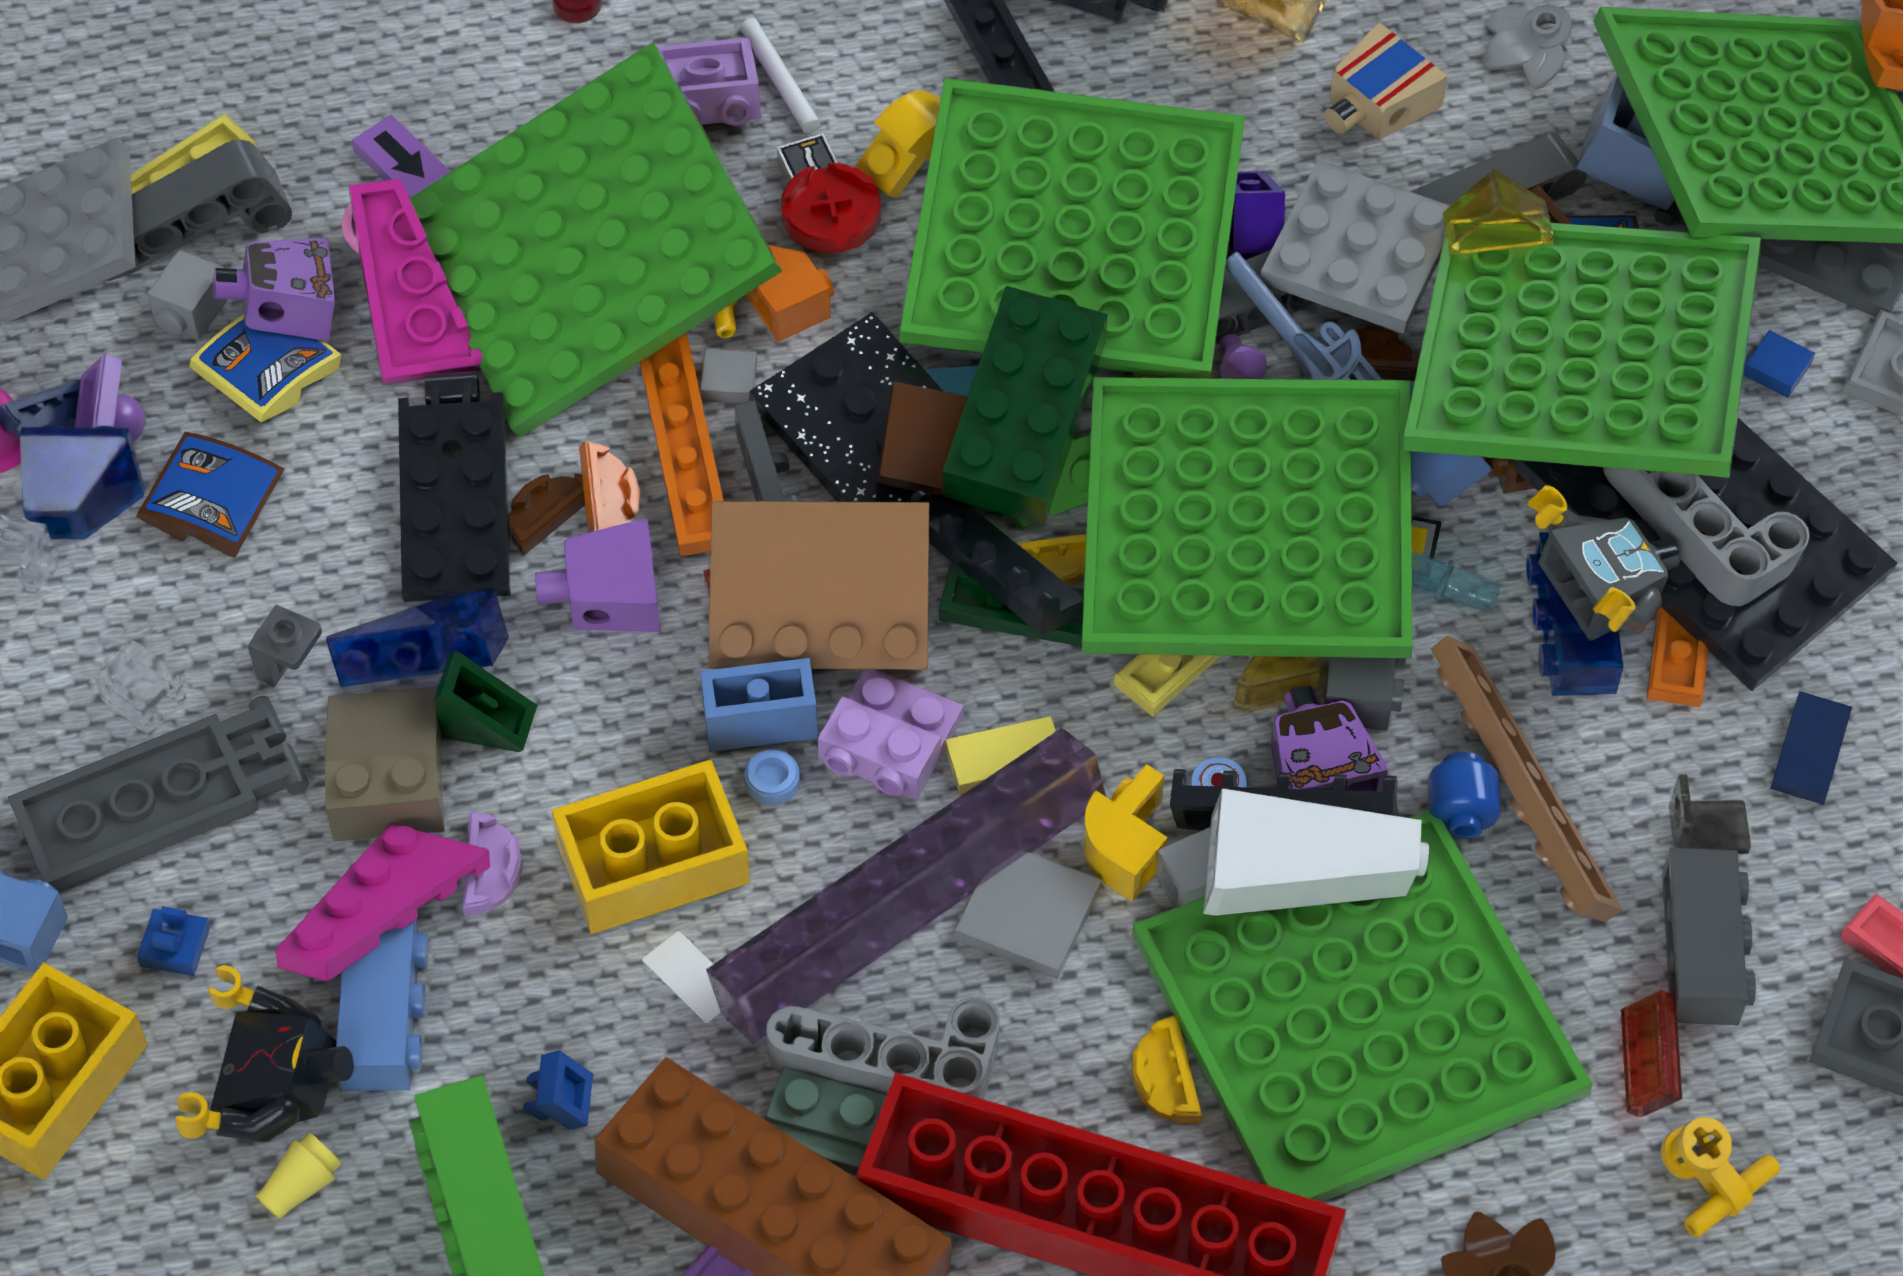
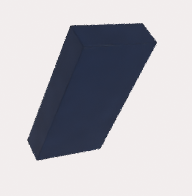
M1799 691L1770 789L1824 805L1852 706Z

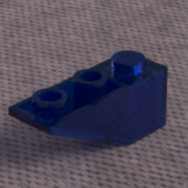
M1539 532L1535 554H1527L1526 578L1529 586H1537L1538 599H1533L1532 621L1534 630L1543 631L1545 644H1540L1538 651L1540 675L1542 677L1549 676L1552 696L1617 694L1624 668L1619 631L1613 632L1611 630L1601 637L1589 641L1539 565V560L1549 537L1548 532Z
M493 589L445 596L328 635L326 643L340 687L443 673L449 653L455 650L480 667L493 666L509 639L496 591Z

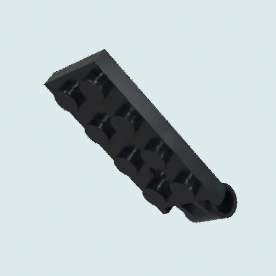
M478 371L425 374L426 405L410 406L409 398H398L403 601L414 602L511 596L506 426L503 392L493 393V401L480 402ZM449 446H459L462 449L460 456L453 459L446 458L443 455V451Z

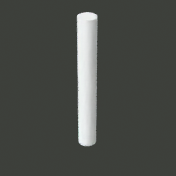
M755 18L745 20L740 25V31L745 38L750 37L753 52L802 131L808 134L818 130L821 126L820 120Z

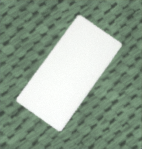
M676 931L642 959L705 1023L710 1022L742 996V992L680 931Z

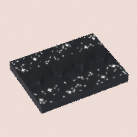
M871 312L750 390L749 401L755 400L759 414L836 502H910L911 496L915 491L877 483L891 388L895 381L939 391L943 390L878 317Z

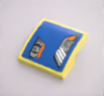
M243 314L209 340L190 359L189 367L262 423L297 405L303 387L337 371L342 354L323 340L250 329L245 325Z

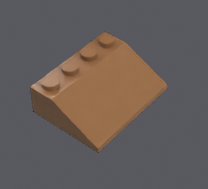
M712 501L709 668H731L809 658L811 669L928 670L929 502Z

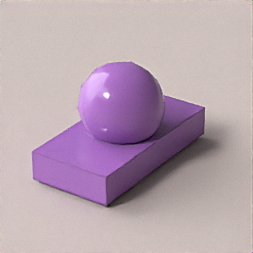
M105 353L81 375L70 459L72 466L88 471L111 450L112 445L123 446L137 440L142 434L146 424L145 411L138 401L132 397L118 394L122 359Z

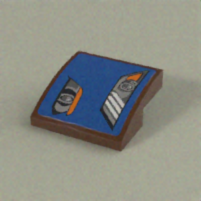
M185 431L136 517L178 540L184 541L187 534L220 552L236 558L285 468L235 445Z

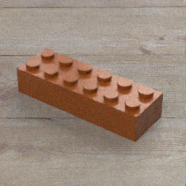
M665 1057L595 1138L596 1173L706 1246L712 1245L718 1249L720 1255L741 1269L749 1270L754 1276H947L949 1273L952 1239L668 1057Z

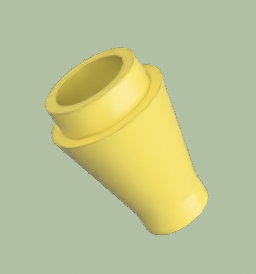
M308 1132L299 1142L293 1139L266 1184L255 1197L276 1218L281 1220L290 1210L336 1179L333 1173L342 1163L323 1143Z

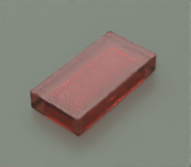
M1660 990L1621 1009L1626 1112L1637 1117H1644L1683 1099L1676 996Z

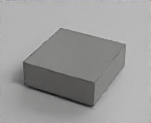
M705 348L700 385L701 400L731 403L749 402V391L755 385L757 351Z

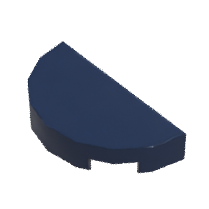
M81 379L2 404L0 406V422L8 431L22 441L39 446L61 444L74 435Z

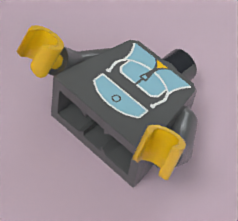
M1545 485L1527 501L1529 507L1538 511V514L1535 516L1537 527L1540 529L1548 527L1551 530L1539 560V565L1589 641L1597 639L1611 630L1616 632L1618 629H1622L1635 634L1643 632L1662 604L1661 593L1668 579L1667 570L1678 567L1680 563V553L1676 543L1669 537L1648 542L1636 523L1628 518L1608 520L1578 515L1567 508L1566 500L1558 490Z

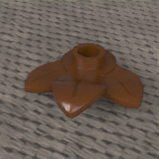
M1476 1211L1470 1218L1464 1234V1251L1448 1253L1442 1256L1441 1264L1445 1276H1545L1555 1263L1556 1249L1550 1228L1541 1218L1529 1222L1513 1236L1509 1230L1498 1222Z

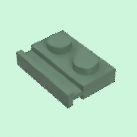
M783 1067L766 1114V1121L845 1172L857 1175L887 1095Z

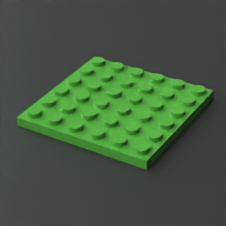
M1618 7L1599 8L1593 20L1595 28L1692 237L1732 235L1776 240L1903 243V105L1894 89L1876 87L1867 66L1863 47L1862 26L1859 20Z
M653 42L409 198L427 235V242L436 261H439L446 276V283L457 307H460L468 324V331L471 335L469 346L471 350L479 348L483 357L479 366L492 392H503L505 418L511 430L519 437L537 428L782 272L781 267L663 55Z
M944 78L899 330V342L983 353L1005 287L1010 286L1108 314L1106 342L1097 368L1171 378H1210L1245 116Z
M1449 216L1404 431V451L1730 478L1761 238L1732 235L1692 237L1689 232Z
M1094 377L1082 653L1412 658L1411 451H1404V431L1410 406V381Z
M1430 811L1411 818L1422 820L1421 842L1429 844V857L1424 876L1415 877L1407 896L1216 916L1204 914L1205 897L1133 924L1132 936L1172 1014L1178 1018L1180 1029L1261 1184L1325 1202L1590 1095L1593 1086L1590 1078L1442 819L1433 817Z

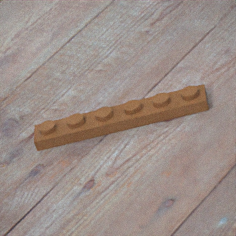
M1446 636L1431 648L1441 666L1437 669V674L1445 687L1458 696L1464 707L1461 717L1466 726L1474 735L1481 738L1489 752L1485 755L1486 762L1498 771L1499 779L1505 781L1514 796L1510 799L1512 809L1521 821L1532 828L1538 839V842L1535 843V849L1539 857L1550 869L1555 870L1563 884V887L1560 888L1563 900L1579 916L1584 915L1602 922L1610 920L1621 912L1622 908L1474 647Z

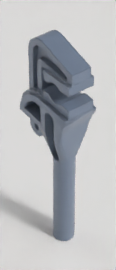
M1239 252L1232 254L1226 259L1225 269L1288 344L1306 379L1382 380L1361 354L1360 340L1354 328L1344 334L1337 324L1328 321L1321 326L1319 337L1304 332Z

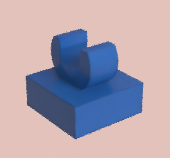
M162 906L161 910L153 908L137 955L140 967L195 976L210 930L208 918L189 915L185 910L164 906Z
M561 1050L542 1054L540 1070L529 1074L526 1079V1083L537 1090L536 1100L524 1103L523 1110L541 1121L552 1118L566 1129L588 1126L593 1073Z

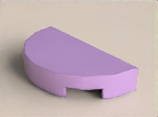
M469 811L467 844L489 849L490 868L477 877L470 873L465 875L462 907L464 917L487 913L503 904L518 887L523 870L518 839L507 828L497 823L495 817Z

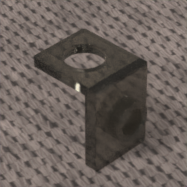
M1678 774L1669 804L1674 848L1737 850L1738 854H1748L1751 849L1745 802L1743 800L1691 801L1687 774Z

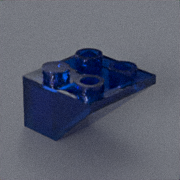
M58 425L21 427L22 505L32 539L85 540L144 497L145 485L129 428H115L105 425L95 428H63Z

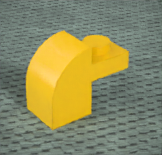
M925 90L912 91L890 104L875 120L874 123L881 130L855 167L871 177L876 186L886 195L893 198L900 196L926 159L930 160L941 96Z
M1148 764L1142 768L1134 779L1126 777L1114 791L1111 800L1095 790L1088 801L1085 811L1083 851L1089 868L1104 884L1131 902L1138 897L1155 877L1158 850L1166 847L1168 837L1145 823L1162 803L1164 775Z

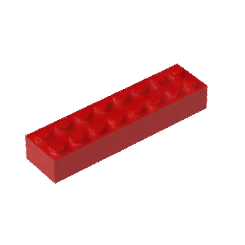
M896 1072L857 1172V1179L932 1227L1090 1276H1329L1341 1238L1346 1209Z

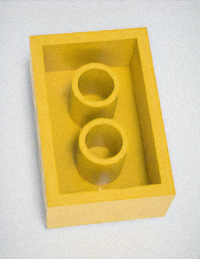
M711 759L551 810L556 843L590 935L750 884L748 850Z
M45 962L41 964L0 1016V1156L43 1181L148 1046L136 1013Z

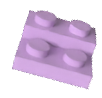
M750 37L657 46L701 125L724 123L740 126L748 120L761 119L759 83Z
M864 669L848 698L841 696L817 738L818 760L824 762L831 771L839 775L850 776L854 774L873 782L885 794L891 796L903 794L918 800L945 751V739L952 738L964 716V705L878 670Z

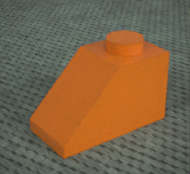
M768 245L782 272L747 293L745 297L775 340L779 342L831 318L830 297L834 296V287L827 272L823 268L816 269L805 252Z

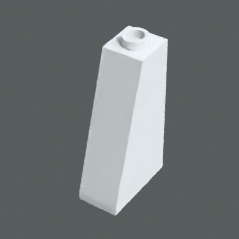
M1222 789L1211 816L1204 914L1216 916L1407 896L1415 877H1423L1428 864L1429 844L1421 842L1422 820Z

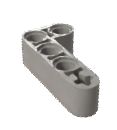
M1603 467L1604 475L1609 483L1641 518L1647 521L1661 539L1669 537L1676 543L1680 559L1695 574V577L1717 599L1728 605H1745L1787 578L1794 570L1808 544L1810 537L1808 527L1798 516L1788 512L1773 513L1747 529L1698 475Z
M981 997L962 999L950 1011L942 1039L939 1041L803 1007L788 1006L772 1014L767 1022L768 1058L771 1066L780 1074L783 1067L885 1095H887L895 1072L891 1069L900 1064H908L915 1067L916 1070L903 1075L985 1099L999 1051L1000 1016L997 1008L986 999ZM970 1028H978L985 1031L986 1034L973 1038L964 1035L962 1032ZM819 1044H822L821 1053H819ZM844 1051H854L860 1054L858 1058L850 1061L841 1060L836 1057V1055ZM954 1078H965L971 1084L963 1088H955L948 1085L947 1082Z

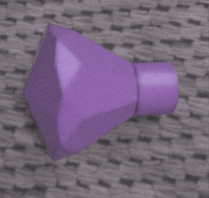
M1228 334L1221 339L1220 347L1224 356L1218 369L1220 379H1262L1267 371L1266 356L1258 348L1243 345L1236 334Z

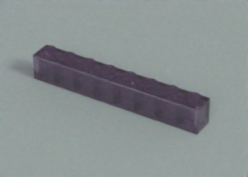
M1060 728L706 969L721 1014L752 1044H755L766 1036L767 1022L776 1011L788 1006L807 1008L968 897L981 884L1085 816L1088 801L1095 790L1106 797L1096 753L1064 728Z

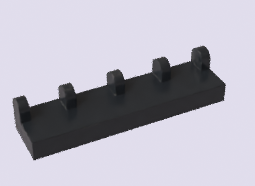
M920 488L913 493L910 502H929V543L1040 635L1047 634L1083 617L1084 598L970 505L942 496L934 499L933 495L924 488Z
M1174 769L1170 807L1176 826L1179 829L1205 830L1211 827V816L1222 789L1400 817L1397 807V776H1385L1383 792L1347 791V774L1334 775L1333 790L1292 789V774L1290 772H1279L1277 788L1237 787L1236 771L1224 770L1222 786L1188 785L1187 769Z

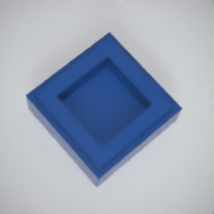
M1769 330L1745 364L1743 376L1789 398L1811 366L1815 352Z

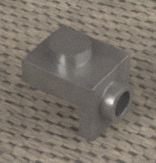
M275 604L248 644L256 679L275 687L287 668L297 670L321 636V624Z

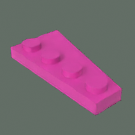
M401 179L349 185V197L382 385L422 380L425 378V374L482 371L479 366L483 359L479 348L471 350L469 346L471 335L468 331V324L460 307H457L446 283V276L439 261H436L427 242V235Z
M390 824L275 949L277 968L328 982L380 945L379 936L382 933L395 928H405L418 919L417 909L432 898L442 902L458 890L457 881L466 874L470 873L477 877L489 869V849L421 832L411 827Z

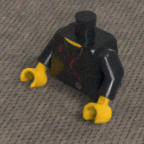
M225 965L219 966L215 969L217 977L224 982L234 984V986L226 992H219L214 988L208 987V992L214 1005L220 1009H231L238 1004L245 1005L248 1008L246 1011L236 1012L210 1108L211 1111L208 1110L207 1101L199 1093H183L177 1099L178 1109L187 1114L194 1113L198 1115L194 1117L176 1116V1128L183 1137L189 1139L202 1136L210 1128L216 1129L217 1136L254 1142H269L296 1123L319 1116L324 1109L330 1082L346 1081L352 1076L354 1069L353 1056L347 1047H336L337 1041L322 1029L319 1017L289 997L258 985L255 991L244 987L240 974L235 968Z

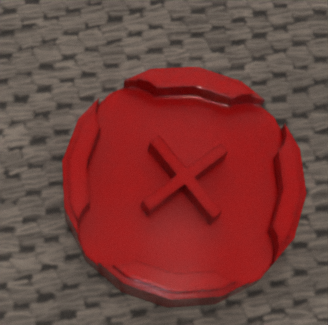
M828 163V168L816 170L814 165L801 170L788 181L781 195L782 223L789 236L801 246L817 252L842 253L859 247L874 235L881 221V198L875 182L859 168L843 163Z

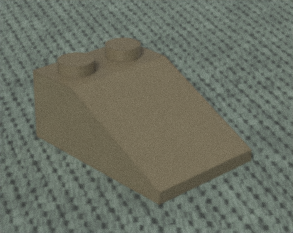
M437 686L328 696L324 760L326 811L334 842L378 838L390 824L411 827L414 830L425 833L445 831L440 726L434 700Z

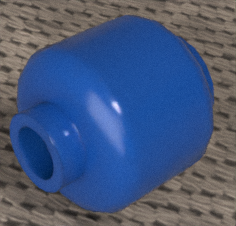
M1460 752L1446 756L1440 764L1432 769L1428 776V810L1430 814L1437 819H1442L1450 835L1455 838L1470 839L1479 836L1482 830L1493 826L1501 814L1498 771L1488 762H1485L1483 757L1475 753Z

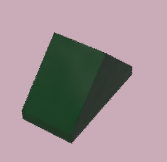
M457 650L449 653L434 698L442 738L514 752L524 750L538 706Z

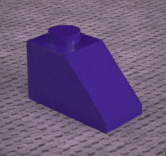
M1238 171L1228 248L1233 253L1239 252L1244 260H1248L1272 250L1285 223V191L1265 171Z

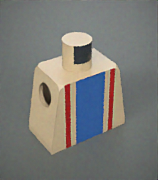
M1379 22L1335 68L1330 91V101L1333 105L1325 110V120L1329 127L1337 134L1342 135L1356 124H1359L1376 139H1383L1440 109L1443 106L1448 75Z

